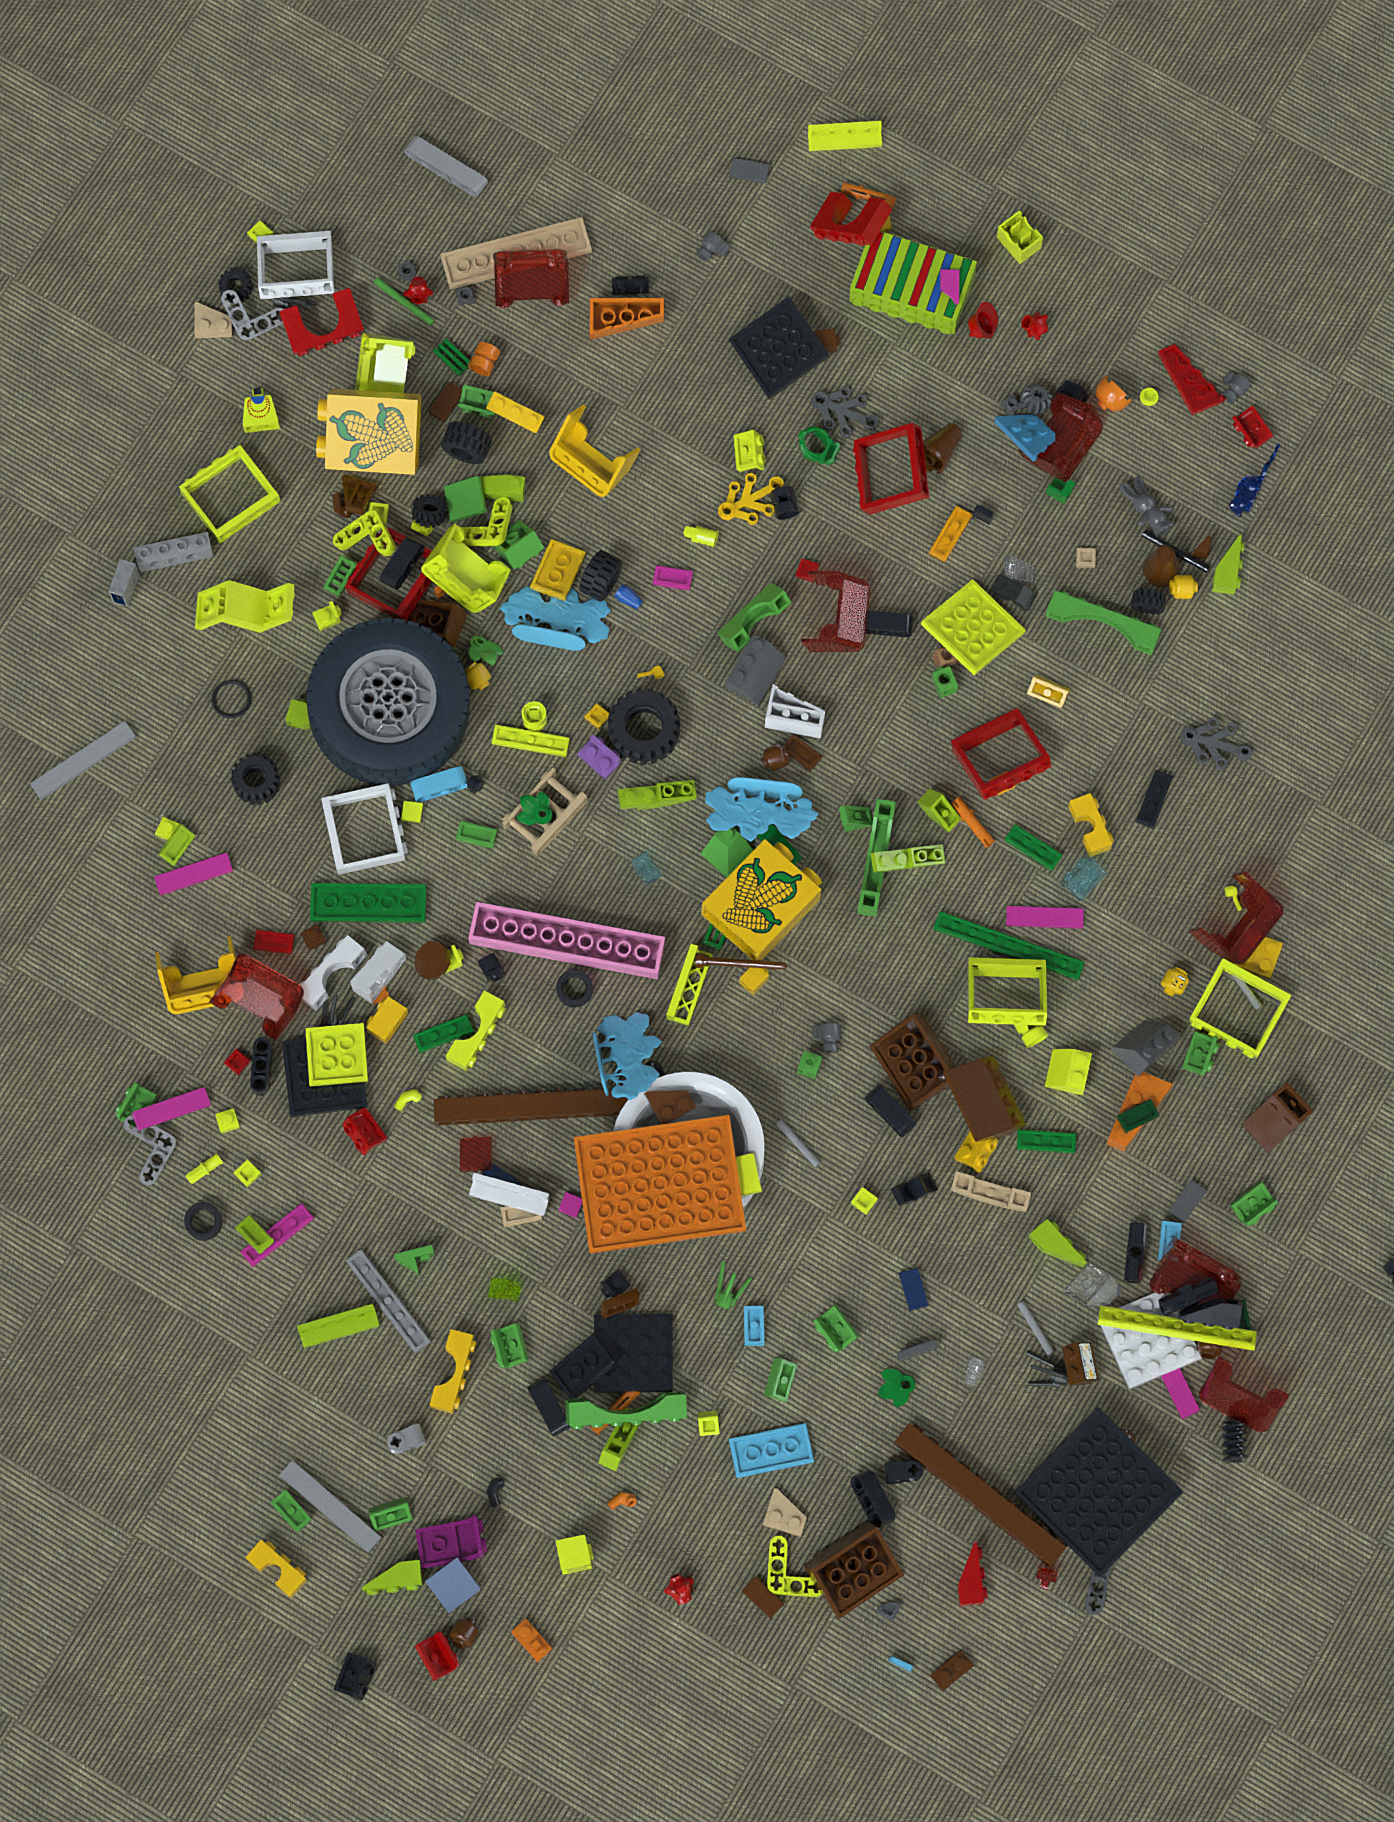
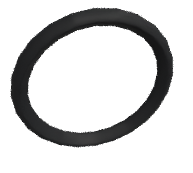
M224 681L212 693V706L217 714L222 717L237 718L249 709L251 693L246 685L239 681ZM228 684L239 685L247 694V704L244 709L232 715L221 712L215 702L219 689Z

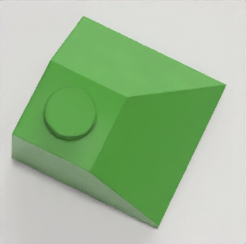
M732 827L728 831H717L701 852V855L727 878L753 852V849L743 836Z

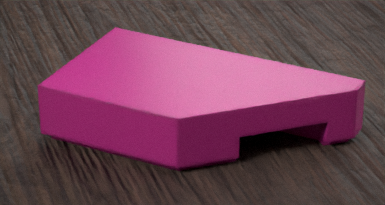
M941 270L940 290L947 294L955 304H959V270Z

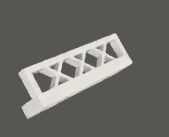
M473 1173V1183L469 1196L545 1216L550 1199L549 1193Z

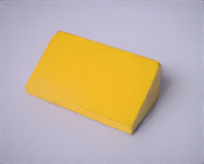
M1035 675L1027 694L1062 708L1070 689Z

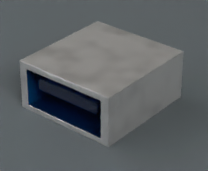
M119 560L108 591L113 603L126 607L129 606L139 578V572L135 563Z

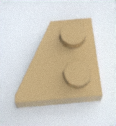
M195 302V338L232 337V322L228 315Z
M774 1488L763 1526L801 1537L807 1517L778 1489Z

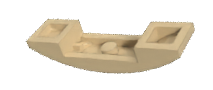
M957 1171L951 1187V1191L974 1200L1022 1212L1027 1211L1031 1196L1030 1192L1016 1188L1010 1189L976 1179L975 1176Z

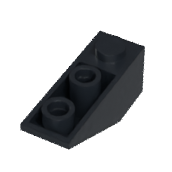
M1220 1297L1180 1310L1179 1318L1188 1324L1199 1322L1208 1327L1219 1325L1224 1329L1232 1330L1239 1328L1243 1307L1242 1300Z

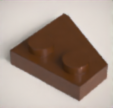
M343 475L342 485L345 509L348 512L363 515L377 490V484Z
M687 1090L643 1093L660 1125L667 1124L696 1108Z

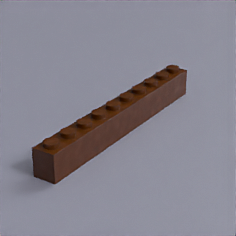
M594 1087L593 1090L575 1088L573 1091L568 1092L565 1089H556L550 1093H546L545 1090H537L532 1094H527L526 1091H518L514 1095L499 1092L496 1093V1096H488L486 1093L477 1094V1097H469L466 1094L458 1095L457 1098L438 1096V1099H433L435 1126L619 1116L628 1099L626 1097L616 1098L612 1096V1089H609V1095L606 1096L603 1087Z
M909 1423L894 1441L896 1447L914 1461L919 1462L925 1470L1049 1568L1054 1565L1066 1549L1064 1546L1065 1542L1061 1538L1051 1536L1048 1533L1049 1529L1041 1523L1037 1525L1032 1521L1033 1517L1028 1512L1018 1510L1016 1508L1018 1505L1013 1500L1003 1498L1001 1496L1002 1492L995 1486L989 1487L985 1483V1478L978 1473L974 1475L970 1472V1467L963 1461L959 1463L954 1459L955 1455L946 1448L943 1450L938 1446L939 1442L922 1434L923 1430L918 1425L914 1424L912 1426Z

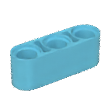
M455 767L416 779L410 785L415 801L423 802L462 790L467 787L468 782L463 767Z

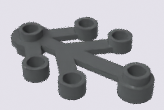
M843 387L839 391L830 394L825 392L814 393L811 398V404L815 409L820 410L825 430L832 431L835 427V422L830 418L828 409L835 412L841 428L840 435L842 438H849L852 432L844 416L863 424L864 428L868 431H873L878 427V418L875 415L863 416L849 409L855 406L865 407L868 400L865 395L861 394L857 398L836 404L832 401L839 398L843 400L850 398L851 391L848 387ZM847 391L849 394L845 396L842 395V392ZM822 399L824 402L819 404L817 400ZM859 399H864L865 402H864V403H860L858 400H859ZM830 422L832 423V426L827 427L826 423ZM868 422H873L874 425H873V426H868L867 423H868ZM848 430L849 434H843V431Z
M1213 717L1208 720V723L1196 729L1186 727L1180 733L1181 742L1184 745L1191 746L1200 765L1207 764L1209 756L1207 753L1202 752L1199 744L1207 747L1218 770L1226 768L1227 760L1220 756L1217 749L1236 754L1237 758L1243 762L1248 761L1252 756V749L1248 745L1238 747L1219 741L1229 735L1233 736L1236 734L1238 728L1234 723H1229L1225 729L1210 737L1201 736L1209 730H1216L1218 728L1219 720ZM1214 721L1217 725L1213 727L1210 725V722ZM1233 727L1235 731L1230 732L1228 728ZM1191 733L1193 738H1187L1186 734ZM1241 750H1247L1248 754H1242ZM1200 757H1206V761H1201ZM1218 762H1224L1225 766H1219Z

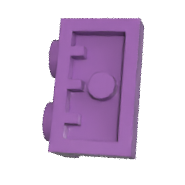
M593 734L590 736V741L577 753L579 758L605 780L621 764L620 754L613 748L610 750L601 737L598 736L596 738Z

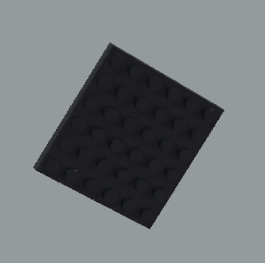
M1097 1407L1015 1493L1101 1578L1184 1491Z

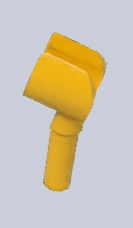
M655 666L646 672L637 673L638 678L654 675L655 679H660L665 676L660 666Z

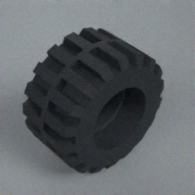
M453 421L448 424L441 441V448L459 461L469 464H482L492 439L485 431L475 425Z
M599 550L592 557L582 575L579 591L599 602L603 601L609 595L619 577L622 560L603 550Z
M254 753V756L247 754V758L243 759L241 757L239 759L240 763L234 764L235 769L231 771V782L237 796L241 797L242 801L245 803L249 801L251 805H254V802L262 805V801H265V803L269 802V798L273 799L275 792L279 791V785L281 784L280 775L276 764L273 763L272 759H267L266 755L262 754L260 757L258 753ZM260 771L267 775L265 782L261 786L250 787L245 784L246 777L252 772Z

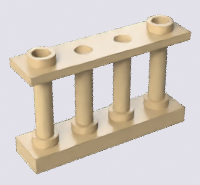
M554 768L550 771L547 770L541 776V781L528 795L536 798L537 794L550 784L569 800L570 805L566 809H561L549 799V808L557 814V819L553 823L541 825L545 831L541 837H536L516 820L517 815L524 811L521 804L512 813L508 812L503 818L504 822L502 823L505 830L513 826L532 842L531 850L537 857L588 802L587 796L582 791L579 795H574L554 779L556 776Z

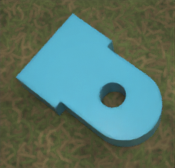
M890 1656L889 1662L912 1672V1665Z

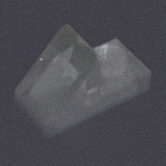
M1012 555L1006 556L1004 575L1021 584L1032 585L1035 580V566Z

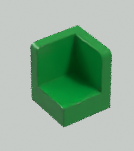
M1054 478L1052 483L1048 484L1045 494L1065 504L1075 488V482L1069 479L1065 483Z

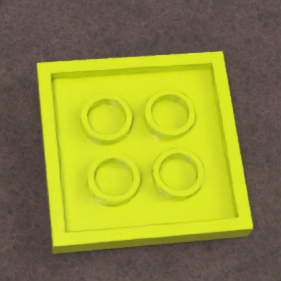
M364 1023L306 1028L310 1086L368 1081Z

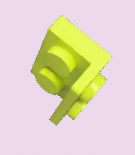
M755 430L734 435L736 469L739 472L753 468L765 469L764 439Z

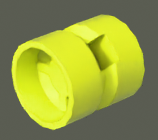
M532 701L524 705L522 720L527 730L540 732L546 727L547 714L543 704Z
M1013 1024L1018 1034L1023 1035L1022 1040L1027 1048L1040 1043L1048 1037V1033L1043 1026Z

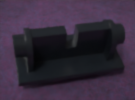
M645 275L632 276V279L628 280V276H615V278H612V295L649 294V277H645Z

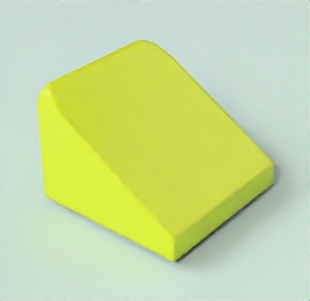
M717 1411L698 1412L700 1436L720 1434Z

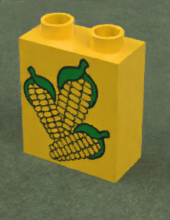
M332 388L328 393V398H319L318 421H327L326 436L318 435L317 458H325V469L415 475L419 468L422 394Z
M765 839L702 903L701 915L751 960L760 961L820 901L822 890L819 888L822 881L813 870L805 867L800 871L790 862L794 856L786 846L780 842L772 846Z

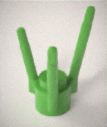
M722 1261L714 1299L716 1300L715 1305L729 1310L730 1306H735L736 1301L752 1278L748 1277L734 1298H732L733 1294L730 1293L736 1277V1273H733L726 1291L722 1290L721 1293L725 1271V1261Z

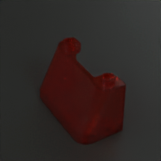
M519 250L493 253L495 306L508 308L513 304V300L550 299L555 306L569 304V263L565 250Z
M1058 393L1051 401L1050 409L1053 416L1047 424L1055 433V441L1048 445L1044 452H1040L1035 461H1032L1021 449L1018 452L1027 461L1056 479L1066 482L1071 478L1101 434L1103 423L1094 406Z
M239 954L214 991L209 1003L220 1009H225L232 1002L264 1020L262 1023L263 1032L277 1040L295 1016L303 998L304 990L295 981L246 954Z
M1173 1237L1149 1282V1286L1157 1294L1166 1292L1172 1294L1185 1285H1194L1212 1277L1218 1286L1219 1293L1201 1300L1199 1304L1220 1297L1234 1299L1242 1283L1240 1275L1235 1270L1180 1239Z
M1218 1356L1199 1390L1200 1400L1236 1421L1247 1423V1427L1256 1432L1264 1433L1268 1431L1284 1406L1289 1394L1279 1389H1272L1263 1399L1230 1381L1229 1378L1233 1371L1232 1366L1228 1361Z

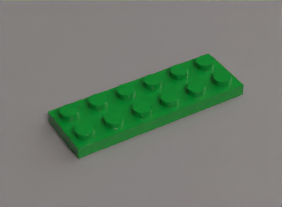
M311 883L310 922L425 923L426 884Z

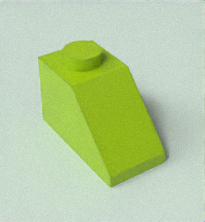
M930 788L917 801L926 815L948 833L961 820L943 794Z

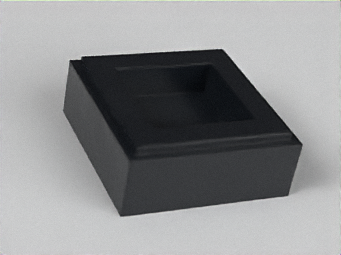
M977 505L974 509L973 517L990 525L994 513Z

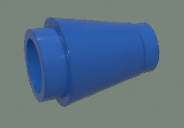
M624 584L621 585L614 595L617 601L636 610L643 602L628 585L625 586Z

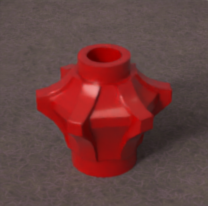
M414 277L409 284V288L404 291V296L409 297L413 304L428 303V297L433 295V290L428 288L426 280L422 277Z
M1035 312L1033 315H1025L1023 317L1021 326L1027 331L1029 338L1034 336L1036 340H1040L1041 335L1048 331V324L1046 323L1048 316Z
M680 1573L670 1576L668 1586L663 1589L664 1593L672 1596L677 1605L691 1601L693 1578H685Z

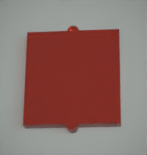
M474 1136L473 1138L460 1139V1172L474 1171L477 1173L478 1171L492 1170L491 1136Z

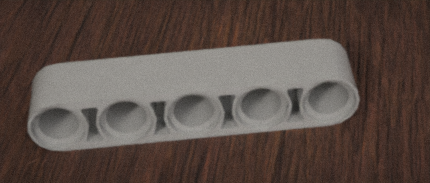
M414 136L404 149V153L409 158L473 197H478L488 184V180L484 176L418 136Z

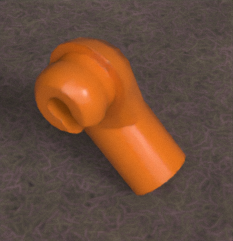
M619 1492L607 1502V1505L613 1511L620 1504L633 1507L636 1505L637 1499L631 1493Z

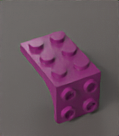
M476 1514L462 1521L415 1529L422 1570L447 1565L457 1556L461 1562L485 1558L484 1553L488 1552L486 1540L481 1538V1533H484L483 1522L481 1518L478 1519Z

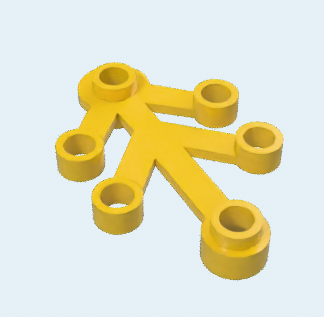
M753 473L747 474L741 500L735 503V496L740 491V484L735 481L731 482L726 502L718 507L719 517L723 520H731L735 517L746 520L750 525L757 524L758 515L754 512L746 513L739 511L743 507L761 511L768 517L774 514V506L772 504L765 505L754 501L770 494L775 489L773 488L774 484L783 487L784 482L782 478H771L768 486L750 495L757 478ZM753 477L754 481L749 482L747 479ZM732 486H737L738 489H737V490H732L731 487H732ZM771 508L772 512L768 513L766 509ZM728 509L731 512L729 514H725L724 510ZM754 516L756 520L751 521L749 518Z

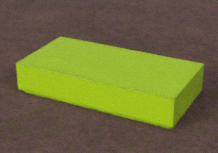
M179 824L157 855L171 866H174L196 835L182 824Z
M250 1215L235 1227L259 1254L274 1242Z

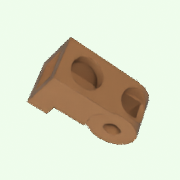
M945 647L935 650L932 655L936 668L942 666L946 668L961 663Z

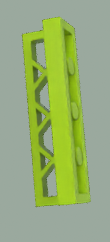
M373 1304L304 1323L298 1325L297 1328L303 1347L307 1348L373 1329L380 1325Z

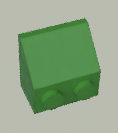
M520 520L507 529L505 541L501 545L493 546L506 564L514 570L523 566L527 560L537 556L544 549L535 531Z

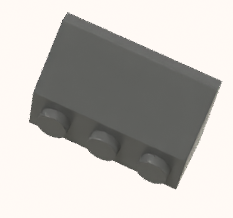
M753 634L726 680V689L759 706L785 662L786 657L770 642Z
M1145 1020L1113 1046L1111 1050L1139 1077L1169 1052L1181 1036L1168 1023Z

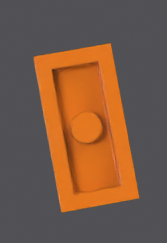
M527 1619L523 1620L511 1631L513 1636L537 1662L552 1650V1647Z

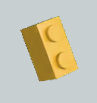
M387 997L386 1000H381L377 1006V1013L374 1016L371 1015L366 1022L367 1032L385 1044L389 1042L408 1014L406 1007L390 997Z

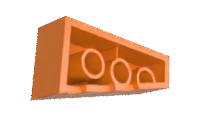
M590 298V340L664 322V298Z
M1145 1072L1139 1077L1135 1074L1119 1114L1149 1099L1152 1100L1157 1108L1169 1093L1173 1084ZM1116 1119L1106 1144L1125 1151L1144 1125L1125 1134Z

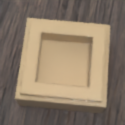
M1077 548L1076 568H1095L1096 548Z

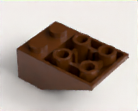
M1286 1083L1241 1125L1269 1153L1307 1120L1313 1113V1110Z

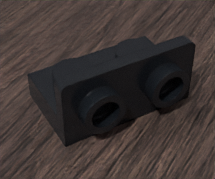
M348 1652L333 1690L362 1701L368 1691L371 1677L375 1673L376 1662Z

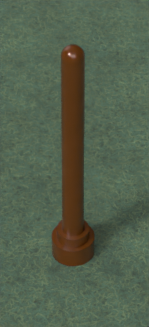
M696 953L695 956L696 968L708 967V965L779 970L787 968L785 962L714 958L705 955V953Z

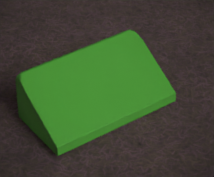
M775 1358L764 1396L787 1402L798 1364L782 1358Z
M406 1497L368 1509L375 1532L413 1520Z

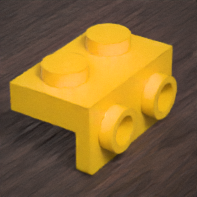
M969 1132L954 1158L956 1161L970 1166L977 1173H980L986 1166L999 1141L995 1138L975 1142L971 1132Z

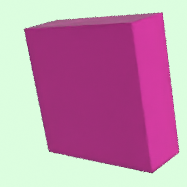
M565 1192L558 1211L577 1218L583 1204L582 1198Z

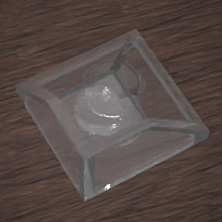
M1090 1263L1063 1290L1066 1295L1086 1307L1110 1305L1123 1291L1111 1275Z

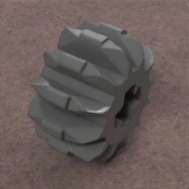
M1030 383L1028 387L1023 389L1020 402L1023 403L1022 408L1028 409V413L1032 411L1035 415L1038 412L1043 414L1045 410L1048 411L1053 396L1050 395V390H1045V385L1041 387L1038 383L1035 386Z

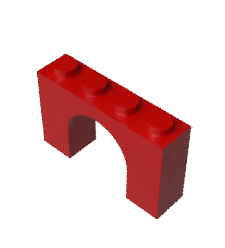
M830 191L811 223L810 229L814 232V236L820 240L828 239L833 242L842 241L847 244L855 243L860 246H871L892 209L884 199L869 197L860 214L850 223L842 225L853 204L844 193Z
M350 288L332 293L339 322L335 330L327 335L318 336L310 333L302 322L297 305L279 311L294 355L298 354L301 357L309 354L308 350L314 348L316 351L327 348L326 344L333 342L336 345L344 342L343 338L350 336L351 339L362 336L361 332H364V328Z

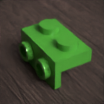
M464 385L458 407H461L463 412L472 414L473 411L480 412L479 416L490 418L491 415L496 413L486 409L494 392Z
M1194 1032L1182 1069L1204 1076L1206 1071L1210 1072L1213 1061L1210 1060L1212 1053H1217L1220 1044L1216 1042L1218 1037L1214 1036L1212 1038Z
M134 1082L133 1086L130 1085L125 1093L127 1097L124 1102H121L116 1109L118 1120L124 1122L126 1117L132 1115V1112L153 1105L158 1097L157 1094ZM134 1119L132 1121L128 1120L127 1123L130 1126L137 1128Z
M1259 1181L1229 1205L1240 1222L1249 1226L1256 1224L1262 1215L1273 1211L1278 1201L1272 1198L1264 1184Z
M834 1305L822 1316L813 1320L817 1332L825 1337L828 1347L835 1352L844 1350L860 1337L837 1305Z
M519 1323L490 1331L491 1342L497 1354L496 1361L501 1368H512L529 1361Z

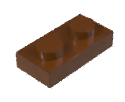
M961 1650L931 1674L930 1677L943 1692L974 1667V1665Z

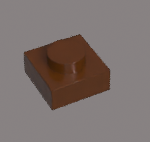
M318 925L300 933L309 951L327 943Z

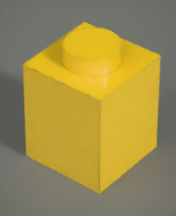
M749 968L739 978V983L754 996L769 980V971L764 968Z

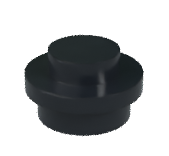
M472 775L470 777L467 788L475 794L482 790L484 785L482 776Z

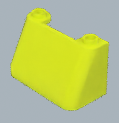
M363 333L355 390L404 393L407 362L415 354L413 342Z
M453 524L425 560L421 570L424 575L470 612L478 613L496 602L511 569L501 561H493L489 564L462 543L465 538V532L458 525Z

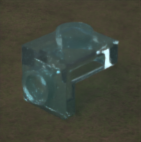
M647 851L631 860L636 874L646 886L662 877L661 871L653 863Z

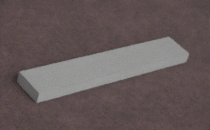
M124 721L31 782L30 786L39 799L42 800L135 739L136 736Z
M362 1249L345 1260L415 1354L431 1343L430 1339Z
M293 1460L279 1475L368 1553L382 1539Z

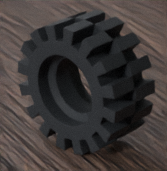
M232 267L229 272L226 269L224 271L225 274H221V279L218 280L221 296L225 291L230 290L228 286L231 281L239 280L243 283L242 288L234 292L238 295L241 303L244 302V298L248 299L249 294H252L253 285L251 277L244 269L240 271L239 267H236V270H233ZM226 294L227 298L225 300L228 299V301L232 303L235 296H230V294Z
M423 494L420 495V498L416 497L412 508L413 520L417 524L420 522L422 527L426 525V528H429V525H432V528H435L436 525L440 526L441 523H444L447 505L445 501H441V497L435 498L436 495L434 494L432 497L429 494H426V497Z
M1140 588L1133 591L1131 608L1134 611L1144 612L1147 615L1149 613L1160 615V613L1164 612L1166 595L1153 589L1148 590L1147 588L1145 590Z

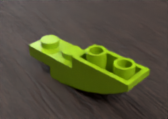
M694 780L657 783L656 786L624 788L617 791L620 809H651L697 799Z
M942 844L871 853L873 872H890L945 863Z

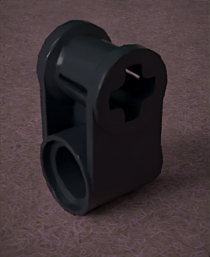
M917 1461L884 1463L886 1484L918 1481L923 1474L922 1466ZM911 1467H915L916 1470H919L918 1472H916L915 1476H913L911 1472H908L911 1471Z

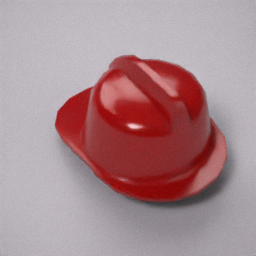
M982 302L976 313L969 318V337H976L978 339H991L998 325V315L994 306L989 302Z

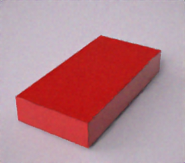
M256 930L253 949L292 954L295 936L288 933Z

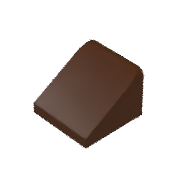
M1208 535L1198 545L1192 557L1207 559L1211 536Z

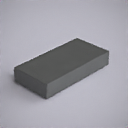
M733 158L730 177L766 184L769 164Z
M1191 1180L1168 1212L1184 1223L1207 1191Z
M932 1339L898 1351L897 1357L899 1362L936 1350V1341Z

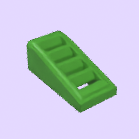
M341 555L323 588L340 597L348 582L347 578L352 576L357 563ZM344 564L351 566L350 569L343 567ZM340 570L346 572V576L340 574ZM336 576L343 579V582L341 583L335 579ZM332 582L340 586L339 589L331 586Z

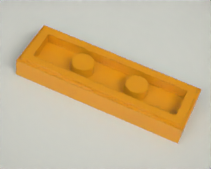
M956 506L931 547L929 554L946 562L973 514Z

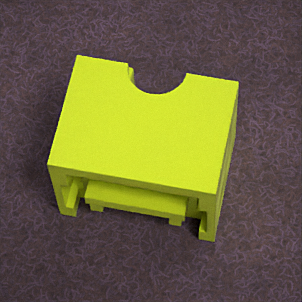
M1020 210L998 226L997 239L1019 264L1042 247L1043 236L1037 229L1034 230L1028 224L1027 218L1022 217Z
M585 1535L556 1540L563 1575L592 1569L590 1561L594 1559L591 1544H587Z

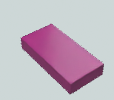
M656 565L653 585L690 591L693 571Z

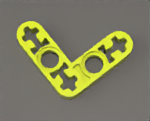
M500 497L494 502L488 527H460L465 532V538L462 543L466 546L501 545L505 541L511 517L512 505L507 497ZM498 519H504L502 523L495 524ZM477 534H483L481 538L474 539Z
M373 510L363 514L333 537V544L342 551L347 550L368 534L378 552L383 556L392 555L396 548L382 517ZM357 527H361L360 532L358 534H354V530ZM383 530L381 536L376 537L377 531ZM382 542L387 543V545H386L387 548H386V549H385V546H384V544H383Z
M782 1536L773 1537L769 1545L767 1579L769 1591L775 1595L821 1596L820 1591L818 1590V1593H814V1589H807L808 1593H804V1581H808V1586H814L811 1578L786 1576L787 1541ZM777 1540H781V1544H784V1547L780 1548V1554H784V1557H772V1553L776 1554V1547L773 1544ZM774 1560L782 1561L783 1568L780 1571L772 1568ZM771 1573L776 1575L783 1574V1577L779 1576L778 1579L782 1587H779L777 1591L770 1585L775 1581V1576L771 1577ZM793 1581H799L802 1584V1589L799 1592L791 1590L790 1585Z

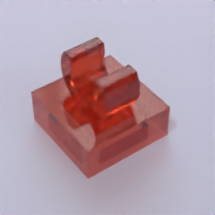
M1038 1566L1036 1578L1041 1579L1040 1589L1048 1590L1049 1582L1056 1583L1057 1570Z

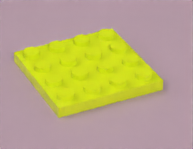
M973 579L921 622V625L973 675H976L1026 631Z

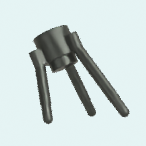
M297 297L274 298L273 306L287 309L294 304L310 309L311 305L316 306L317 302Z
M334 995L331 1011L328 1014L326 1000L323 1003L321 1021L323 1027L343 1025V1021L355 997H352L340 1020L338 1019L339 1016L334 1014L338 995Z
M1029 1351L1026 1352L1032 1358L1052 1367V1370L1031 1364V1368L1050 1374V1380L1053 1382H1029V1386H1052L1059 1388V1385L1065 1386L1068 1376L1067 1371L1063 1369L1064 1367L1058 1366Z

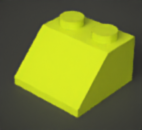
M1053 1049L1045 1087L1083 1095L1092 1053L1076 1049Z

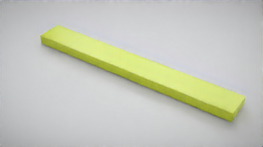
M1102 1305L1099 1308L1098 1325L1255 1350L1257 1331L1239 1328L1228 1330L1219 1325L1208 1327L1199 1322L1188 1324L1179 1318Z

